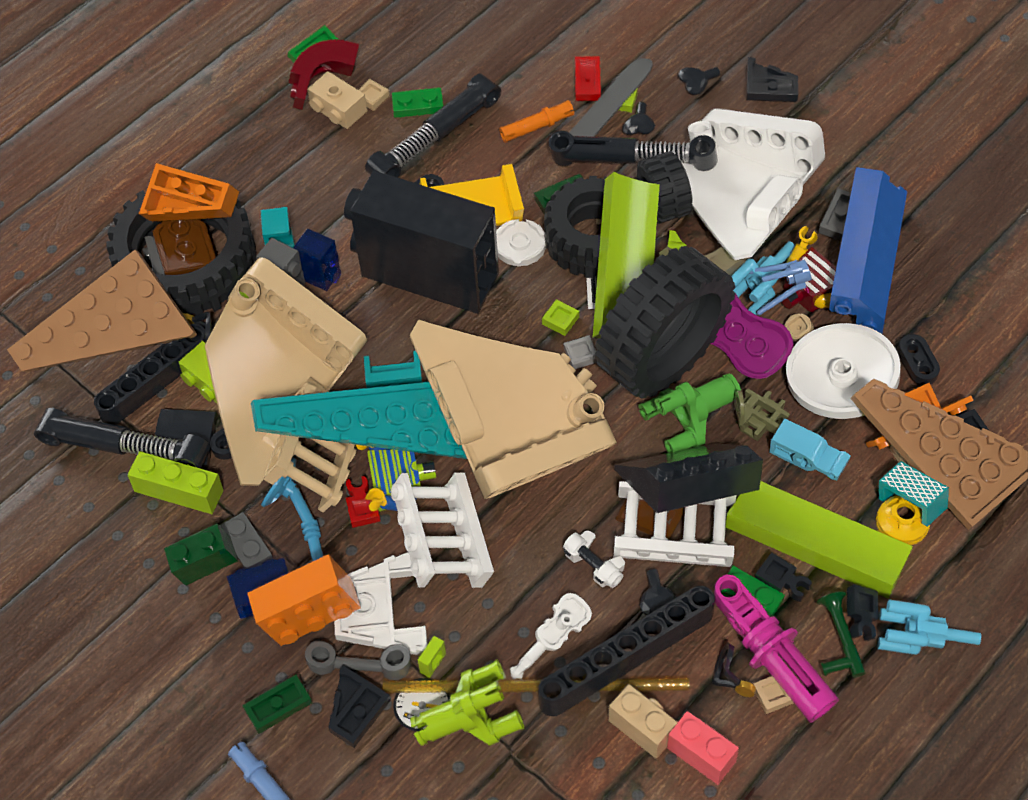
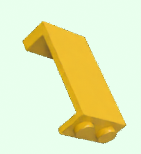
M512 164L502 165L501 175L498 177L430 187L495 207L496 226L515 219H519V222L522 221L524 206ZM420 178V185L428 187L426 178Z

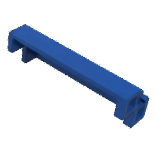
M856 167L829 310L842 315H857L856 324L869 327L882 334L907 191L901 186L896 187L889 181L890 176L884 171Z

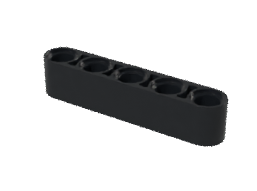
M190 324L197 333L195 337L178 339L162 344L95 396L94 405L101 421L113 425L120 423L181 376L182 371L179 361L202 341L206 343L205 329L199 324Z

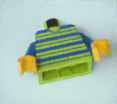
M356 445L359 450H364L367 447L370 449L367 453L374 488L368 492L365 499L372 500L369 504L371 511H398L396 503L391 497V488L401 473H408L411 487H421L420 481L436 478L434 462L416 464L414 452Z

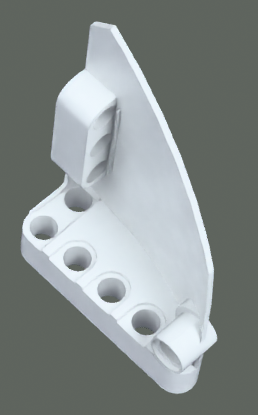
M713 109L702 121L689 125L688 131L690 142L699 135H707L714 139L718 158L716 166L709 171H699L694 168L693 164L684 163V161H682L691 186L692 207L722 247L734 260L752 257L800 199L803 185L825 159L823 132L821 127L812 121Z

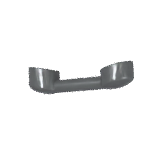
M323 641L311 643L305 651L308 668L313 673L319 675L329 674L334 669H340L344 665L350 670L382 672L384 677L395 681L404 678L411 669L410 652L402 645H393L387 648L382 653L380 660L337 657L334 648L329 643Z

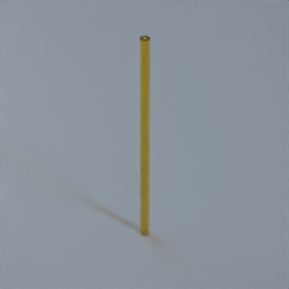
M689 678L617 679L599 691H623L629 684L637 691L689 690ZM543 679L498 680L497 682L502 689L499 692H539L538 686ZM576 679V680H573V681H574V682H582L583 680ZM460 680L383 681V691L386 693H456Z

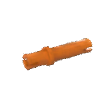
M567 100L551 108L544 107L541 112L500 127L499 131L502 132L500 133L501 138L507 143L542 127L554 126L555 122L574 116V111H571L573 106Z

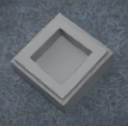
M590 336L563 343L564 351L570 357V365L574 369L597 363L595 359L596 350Z

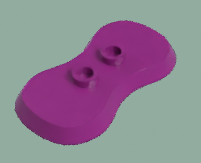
M735 293V299L730 303L732 305L731 312L725 317L726 323L723 328L719 329L716 334L718 337L711 344L723 350L736 369L743 375L756 379L767 378L777 372L787 361L788 356L792 352L793 338L783 324L750 312Z

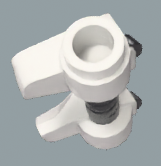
M585 531L581 535L573 533L564 543L565 555L574 563L584 560L594 568V581L601 587L609 585L611 588L616 587L623 578L621 572L625 567L624 559L618 556L605 562L602 561L589 549L596 537L591 531Z

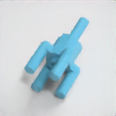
M788 241L774 257L763 256L757 263L754 259H747L731 276L733 282H735V289L733 291L738 297L748 287L753 290L749 298L754 303L748 309L753 314L757 315V311L775 297V291L772 286L778 279L763 282L762 277L784 271L755 272V269L782 264L795 247L793 242Z
M888 600L887 609L880 608L879 620L906 624L905 632L887 629L885 638H878L877 649L918 654L921 647L925 646L942 649L945 646V640L980 645L981 633L948 628L946 618L930 616L931 610L927 605Z

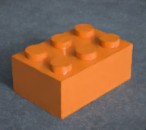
M329 554L247 593L256 624L280 646L294 643L299 637L310 632L319 631L325 625L337 619L346 618L352 612L361 609L352 579Z

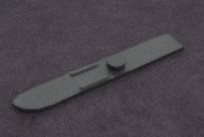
M641 58L627 66L569 133L572 136L595 137L621 108L622 104L647 78L653 67L652 61Z

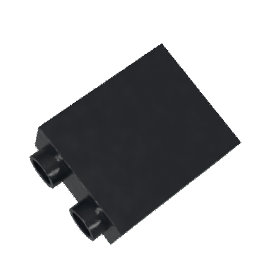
M373 170L363 189L353 188L350 191L344 206V217L351 220L353 225L350 250L358 253L361 276L479 314L499 275L495 207Z

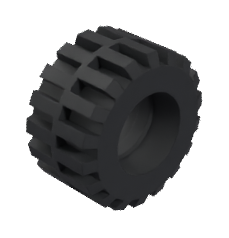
M668 151L640 160L637 165V180L660 185L657 224L690 214L692 210V191L687 173L679 158L672 151Z

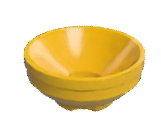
M898 495L885 500L881 504L876 516V526L879 532L909 545L921 542L926 537L930 525L927 527L922 524V509ZM901 507H908L913 511L914 516L910 519H903L897 514V510Z

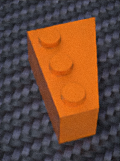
M156 163L139 214L149 221L231 217L239 191L229 183Z

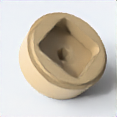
M794 314L785 323V327L791 333L794 342H798L802 337L814 330L813 323L804 314Z

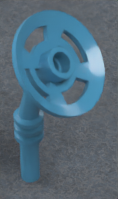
M292 458L291 462H293V466L296 467L297 459ZM288 476L286 478L281 477L271 487L261 506L266 507L282 495L286 498L289 496L303 522L301 524L304 540L308 541L312 561L322 558L323 553L319 541L321 533L319 532V526H317L318 521L314 520L300 490L295 487L296 483Z

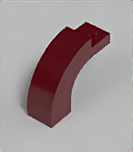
M325 40L305 49L295 60L288 83L293 84L290 94L291 98H295L293 108L303 109L308 85L315 76L327 71L351 76L359 44L346 40Z

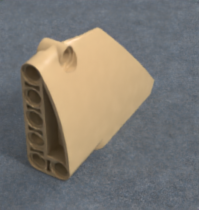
M258 258L245 275L237 281L222 314L205 344L219 413L241 486L260 485L279 434L255 431L251 402L257 399L294 396L307 382L316 387L315 393L329 392L367 342L365 334L359 328L265 258ZM239 292L245 293L249 298L242 297Z
M422 320L417 321L410 333L411 341L455 442L462 446L484 499H489L548 475L617 443L608 421L603 415L604 402L602 398L597 394L586 391L559 353L500 342ZM571 389L572 393L569 400L564 401L561 397L562 394ZM584 403L591 406L592 415L585 412L583 408Z

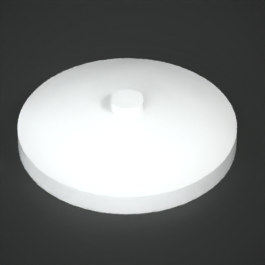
M850 323L827 325L806 334L792 348L786 363L787 383L798 403L815 414L835 419L864 416L863 412L850 398L873 378L887 384L892 389H897L900 381V359L893 344L874 329Z

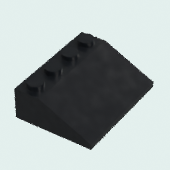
M713 443L615 464L614 470L656 513H661L759 490L763 459L745 445Z

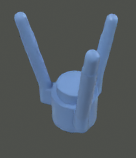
M805 259L798 262L794 260L788 263L755 269V272L784 270L762 277L763 282L786 277L789 284L795 283V286L757 311V315L763 314L798 290L807 288L805 282L812 280Z

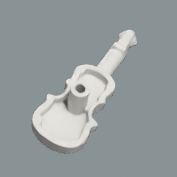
M568 593L562 596L557 604L552 606L554 611L552 619H546L544 624L536 630L537 642L521 658L517 666L510 668L513 679H522L523 672L530 668L545 650H558L563 642L568 639L570 631L579 633L581 627L590 621L592 616L591 609L582 598L576 594Z

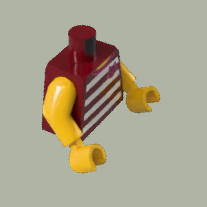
M804 226L799 231L801 242L795 245L786 263L805 259L812 280L805 282L807 288L798 290L781 302L788 309H792L799 303L807 311L813 312L819 308H830L836 267L813 247L807 249V246L814 244L818 237L814 231L809 239H805V234L809 228ZM784 277V290L787 291L795 286V283L789 284L787 278Z

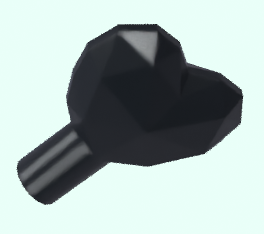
M685 67L680 70L678 76L686 84V89L690 94L698 95L705 90L708 80L720 76V70L718 67L706 71Z
M639 102L636 114L630 116L623 124L622 131L626 135H648L654 131L655 123L651 117L646 115V103Z
M650 569L646 572L649 588L643 593L640 601L641 611L646 615L651 614L677 598L669 588L661 585L657 569Z

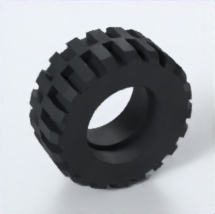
M589 176V179L581 177L575 179L572 184L566 183L561 187V191H555L545 208V244L549 250V255L554 261H558V265L564 270L568 268L570 273L577 276L584 274L585 278H593V276L598 275L601 235H587L576 230L574 226L587 219H602L604 185L607 178L605 176L604 179L597 178V176Z

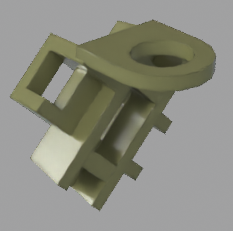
M747 389L745 391V399L741 390L736 391L734 405L740 431L756 441L767 430L775 435L783 420L788 419L790 415L783 410L786 401L782 399L779 403L774 402L770 399L772 394L770 391H767L761 397ZM763 409H766L767 411L771 412L772 414L769 415V414L765 413V412L762 411V410H763ZM749 426H752V427H754V428L757 429V430H756V431H753L752 429H750V428H748V427H749Z

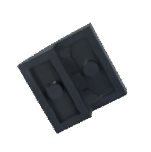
M161 409L155 436L179 440L183 439L187 434H193L205 439L210 444L211 437L215 434L217 412ZM211 446L202 466H209Z

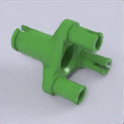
M728 373L698 388L692 387L687 382L676 386L675 390L667 388L659 392V396L639 404L638 408L641 409L639 412L646 421L658 414L666 415L668 412H672L680 421L685 432L664 442L667 452L671 453L705 444L708 414L732 402L735 399V392L741 389L735 377Z

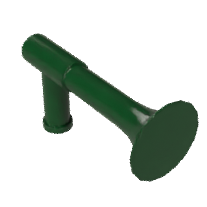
M844 591L825 595L817 601V605H823L830 612L845 654L844 658L825 663L821 662L820 669L822 675L826 676L827 674L849 668L852 677L856 678L864 675L865 670L843 614L842 600L847 595Z

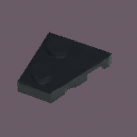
M342 665L339 671L338 689L335 691L333 701L334 709L330 716L328 728L330 733L355 748L391 701V697L377 686Z

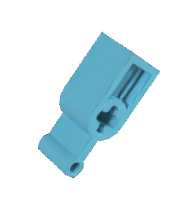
M787 419L783 420L771 439L769 453L807 471L815 469L836 481L851 457L847 452L839 451L829 446L827 441L820 435Z

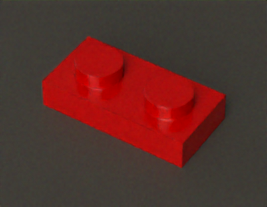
M600 56L575 57L576 101H597L601 97Z

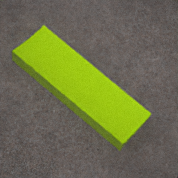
M613 172L605 179L593 327L594 338H601L599 334L601 326L606 324L608 320L606 316L616 306V300L620 294L626 292L630 287L629 283L634 278L637 279L647 265L651 266L654 264L660 185L629 178Z
M760 481L759 490L739 495L728 511L726 518V528L853 584L876 590L878 595L888 599L913 548L909 544Z

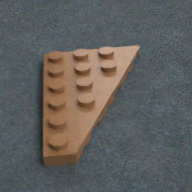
M134 250L7 350L21 371L31 372L44 367H55L63 363L79 362L93 359L97 356H108L116 352L137 350L188 337L193 338L197 333L141 254Z
M874 378L850 398L911 467L949 487L948 508L968 530L1028 479V451L1024 450L1022 445L1008 442L1004 437L984 428L980 430L965 423L964 419L958 416L949 415L945 410L925 401L922 403L905 396V392L892 389L887 384Z

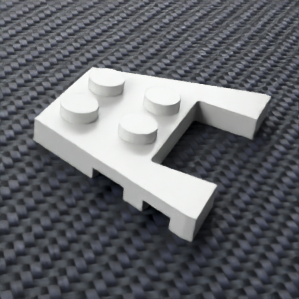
M409 551L398 557L390 556L384 559L383 563L369 569L366 566L348 574L352 579L361 609L352 612L346 618L334 621L336 640L383 649L393 645H402L409 650L410 654L421 656L427 647L426 627L394 629L391 578L413 576Z

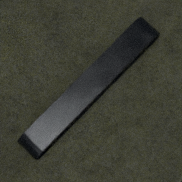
M696 586L544 678L538 686L540 710L548 716L561 715L709 623L714 614L715 595L713 591L705 586ZM600 664H606V665H608V666L601 667V666H598V665H600ZM580 679V680H583V681H582V682H574L573 680ZM549 695H556V696H558V697L549 698V697H547V696H549Z

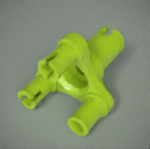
M498 660L479 669H469L462 672L457 691L450 696L451 700L421 712L420 716L414 715L410 717L412 728L417 726L418 729L427 726L424 730L414 733L420 745L423 746L429 740L435 741L463 729L490 746L500 742L501 737L524 729L523 720L517 710L493 721L488 718L484 707L504 700L503 693L499 692L502 689L497 681L505 679V674Z

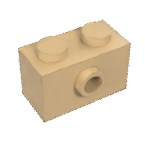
M328 71L307 89L310 100L309 104L312 109L323 113L333 123L340 124L346 129L367 112L365 94Z
M630 684L609 705V721L657 759L667 748L668 735L678 722L664 712L659 702L653 698L647 699Z

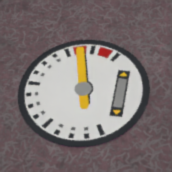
M418 678L407 682L398 690L394 698L393 710L401 725L409 730L419 732L427 726L418 729L417 726L412 728L410 717L414 715L420 716L421 712L451 699L447 689L438 681L429 678Z

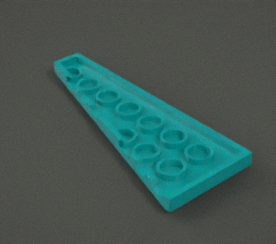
M429 382L257 399L251 402L256 432L467 459L462 446L455 442Z

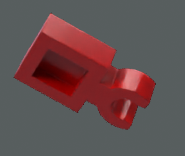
M361 476L362 485L358 488L352 486L350 479L346 481L347 491L351 496L346 498L352 528L381 522L378 510L371 511L369 509V504L372 500L365 499L369 491L368 480L365 476Z

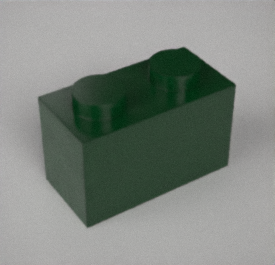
M218 524L164 548L171 573L185 586L238 562L231 537Z

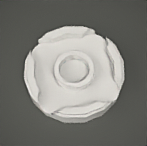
M519 219L511 220L501 225L496 231L498 257L506 264L527 266L537 262L545 252V232L533 221L519 222Z

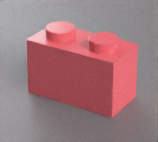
M688 711L669 733L667 749L717 785H719L736 763L739 747Z

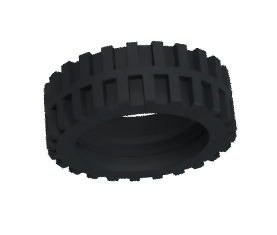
M143 190L136 194L137 199L134 202L128 200L123 204L124 212L122 214L118 212L113 218L115 227L110 226L107 234L110 241H107L106 245L112 267L134 250L141 253L146 245L145 237H153L152 231L158 224L162 223V221H149L139 214L146 194ZM238 198L231 217L198 219L204 222L205 225L212 226L226 235L227 242L223 250L213 261L196 271L186 274L163 275L154 273L183 314H195L197 316L211 308L214 312L220 310V304L225 300L228 301L229 295L237 281L245 275L257 259L256 246L247 212L244 207L241 208Z
M681 246L679 250L674 248L669 250L667 256L662 254L657 257L653 265H647L642 270V274L629 283L630 287L624 294L621 293L617 298L616 306L608 312L606 316L608 320L605 325L601 326L599 331L601 338L596 341L595 348L598 350L595 352L597 365L635 397L647 398V396H656L658 391H663L669 388L673 382L677 383L681 380L682 375L686 371L689 372L694 367V363L705 355V350L708 346L714 343L718 337L716 334L726 323V315L731 312L732 305L730 303L735 299V292L733 291L735 289V282H733V278L693 247Z

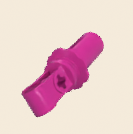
M733 575L720 577L715 585V604L727 617L735 631L744 638L742 641L743 646L746 649L750 648L751 652H753L754 657L749 665L754 669L764 666L810 723L822 717L835 706L839 698L793 644V639L798 634L796 629L782 630L778 625V619L775 616H768L760 602L750 594L737 577ZM728 588L733 590L736 595L725 597L720 591Z

